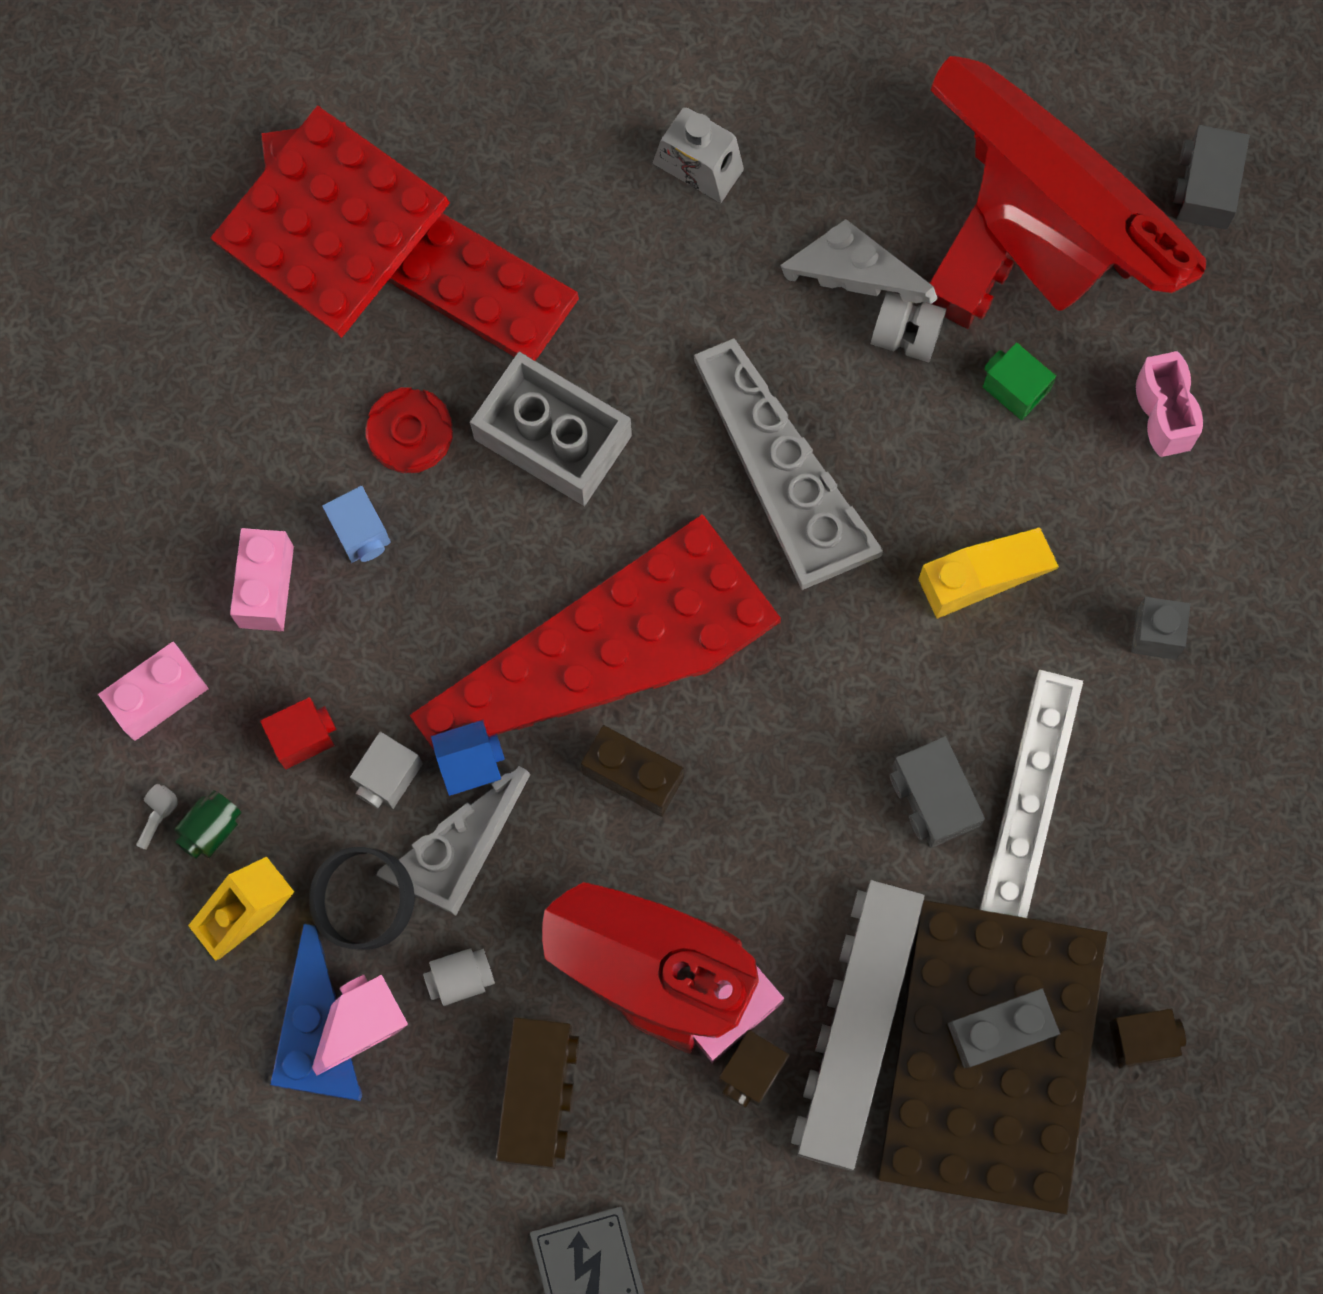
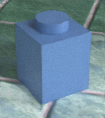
M363 486L322 505L351 563L359 559L362 562L372 560L384 552V546L391 543Z

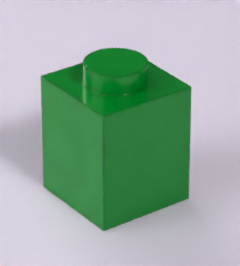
M1016 342L1007 353L999 350L986 364L984 370L987 372L983 388L1022 421L1051 391L1056 375Z

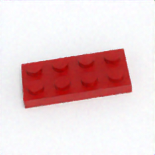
M444 213L439 216L389 279L391 284L513 357L518 352H521L534 361L537 360L579 300L577 291Z

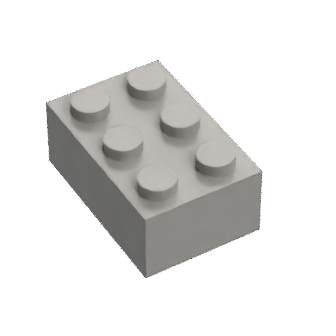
M518 352L470 421L475 441L584 507L632 437L630 417L521 352Z

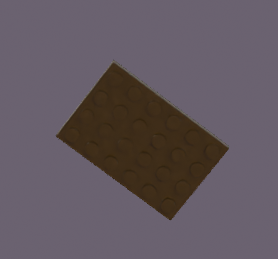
M923 900L878 1176L879 1181L1068 1215L1108 932ZM1043 988L1060 1034L978 1065L964 1068L947 1023Z

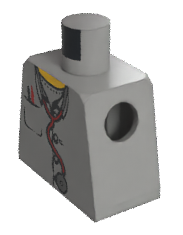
M686 107L682 108L662 137L653 160V164L720 203H722L744 170L736 137L728 130L710 121L706 115L698 114Z

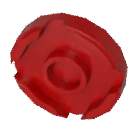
M402 387L388 392L372 406L368 415L366 439L373 456L386 468L400 473H419L435 466L447 454L453 440V423L446 405L434 393L424 389L421 391L418 389L412 390V387Z

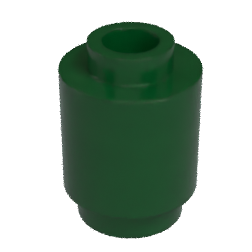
M213 790L208 797L202 796L174 828L175 832L180 836L175 843L194 859H197L200 854L210 858L238 825L235 820L241 815V811L226 797Z

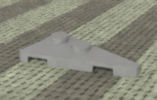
M846 219L780 265L784 276L789 281H796L799 275L817 278L820 286L842 287L847 291L878 296L881 290L898 292L902 301L912 303L927 302L932 304L938 299L934 286Z
M518 766L515 771L504 774L501 780L491 784L494 787L473 804L470 805L467 802L438 824L433 833L421 837L412 844L413 849L401 857L399 861L404 865L411 877L414 896L455 916L457 915L530 777V773L526 769ZM387 864L380 868L377 876L399 888L391 868Z

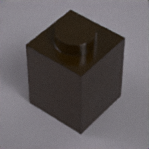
M1172 1008L1119 1017L1109 1022L1119 1069L1176 1059L1182 1056L1181 1047L1186 1046L1183 1023L1180 1018L1174 1019Z
M748 1030L719 1077V1082L726 1086L722 1094L744 1108L748 1106L749 1102L759 1106L788 1059L789 1054L753 1031Z

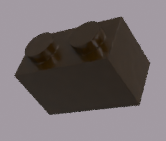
M605 725L601 727L581 763L584 776L660 817H663L684 779L683 767Z

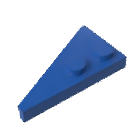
M304 924L270 1085L361 1101L362 1092L358 1085L351 1058L317 1076L312 1069L330 1007L337 999L330 981L324 950L319 940L316 926Z

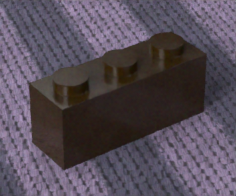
M514 1017L496 1155L497 1162L555 1169L556 1159L565 1160L568 1131L560 1130L562 1111L571 1112L574 1083H566L568 1064L577 1063L580 1039L579 1036L572 1035L570 1023Z

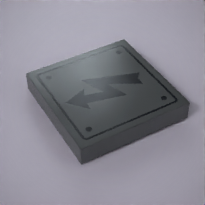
M622 1206L530 1232L545 1294H645Z

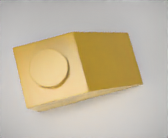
M265 857L229 874L188 926L213 959L217 961L273 918L294 891L268 857Z

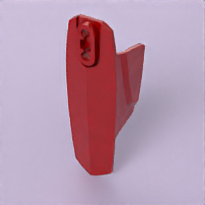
M950 56L942 64L934 78L930 91L969 126L988 147L977 206L984 214L988 228L1056 310L1063 311L1070 307L1112 266L1124 279L1133 276L1149 289L1159 292L1173 293L1202 277L1206 268V258L1161 209L1076 133L987 64L957 56Z

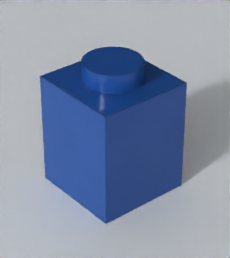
M483 720L431 736L436 759L449 796L501 780L497 762L505 760L497 734L488 736Z

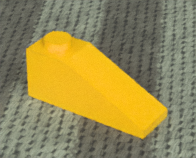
M1036 528L966 547L924 564L918 580L938 619L1056 570L1059 566L1041 528Z

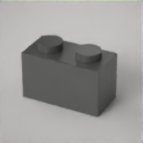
M1199 125L1193 139H1185L1179 165L1186 166L1184 179H1177L1172 203L1179 204L1177 220L1225 230L1229 228L1237 211L1250 138L1249 134Z
M946 736L895 758L892 766L895 772L889 774L890 780L900 799L907 797L914 813L909 815V820L919 840L926 838L930 848H933L982 825L985 817Z
M1043 988L947 1023L964 1068L978 1065L1060 1034Z

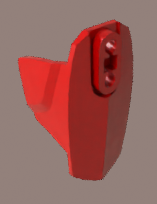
M583 882L566 891L544 911L542 942L545 959L606 1003L622 1012L631 1026L685 1053L690 1054L694 1047L693 1035L719 1038L736 1028L759 983L756 960L742 947V942L739 938L709 922L692 917L663 904L622 891ZM685 966H690V970L695 974V978L693 980L690 978L677 980L679 970ZM725 985H732V994L726 999H719L718 995L721 988Z

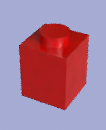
M310 697L260 721L279 762L285 769L335 746L329 733L337 729L326 706L317 709Z

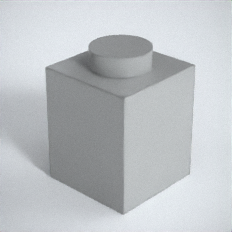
M379 732L350 776L353 783L359 787L355 794L375 808H379L383 802L394 809L423 763L418 754L384 733Z

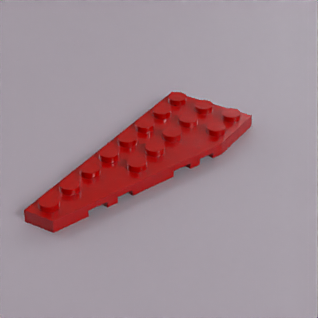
M702 514L413 712L410 717L433 750L431 736L481 720L484 721L488 736L514 729L520 730L533 726L534 723L554 717H563L623 699L625 696L666 686L670 682L686 677H696L709 673L779 624L781 617Z

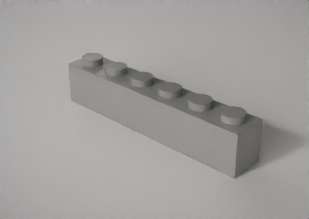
M870 880L866 892L857 891L851 912V917L859 919L855 936L846 934L839 958L840 962L847 963L843 981L834 979L827 1006L835 1008L831 1026L822 1024L815 1049L816 1052L823 1053L819 1072L810 1070L803 1094L804 1098L811 1099L807 1118L797 1117L791 1139V1144L799 1146L797 1157L850 1172L855 1168L925 896L923 894Z

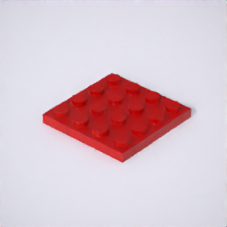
M317 105L210 239L342 338L450 202L445 195Z

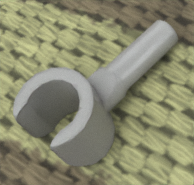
M154 785L144 798V802L154 811L149 816L148 822L136 846L147 850L159 823L161 824L163 818L169 816L178 805L176 795L165 785Z

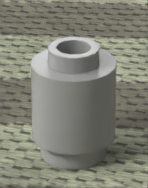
M472 948L430 961L431 971L423 974L431 1000L440 998L443 1006L484 993V987L495 984L484 948L474 952Z

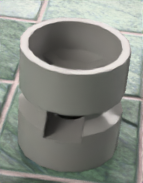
M887 291L875 325L871 345L893 352L902 347L905 350L906 356L929 363L946 309L926 302H922L919 306H914L912 302L902 301L900 294ZM909 321L919 326L917 333L906 331Z

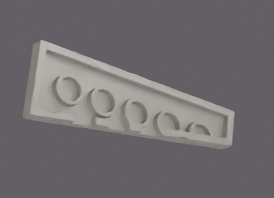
M733 338L695 354V364L801 590L881 557L883 553L881 546L853 506H849L838 490L836 482L829 472L823 469L805 438H802L788 419L787 412L777 398L771 395L768 385L737 341Z

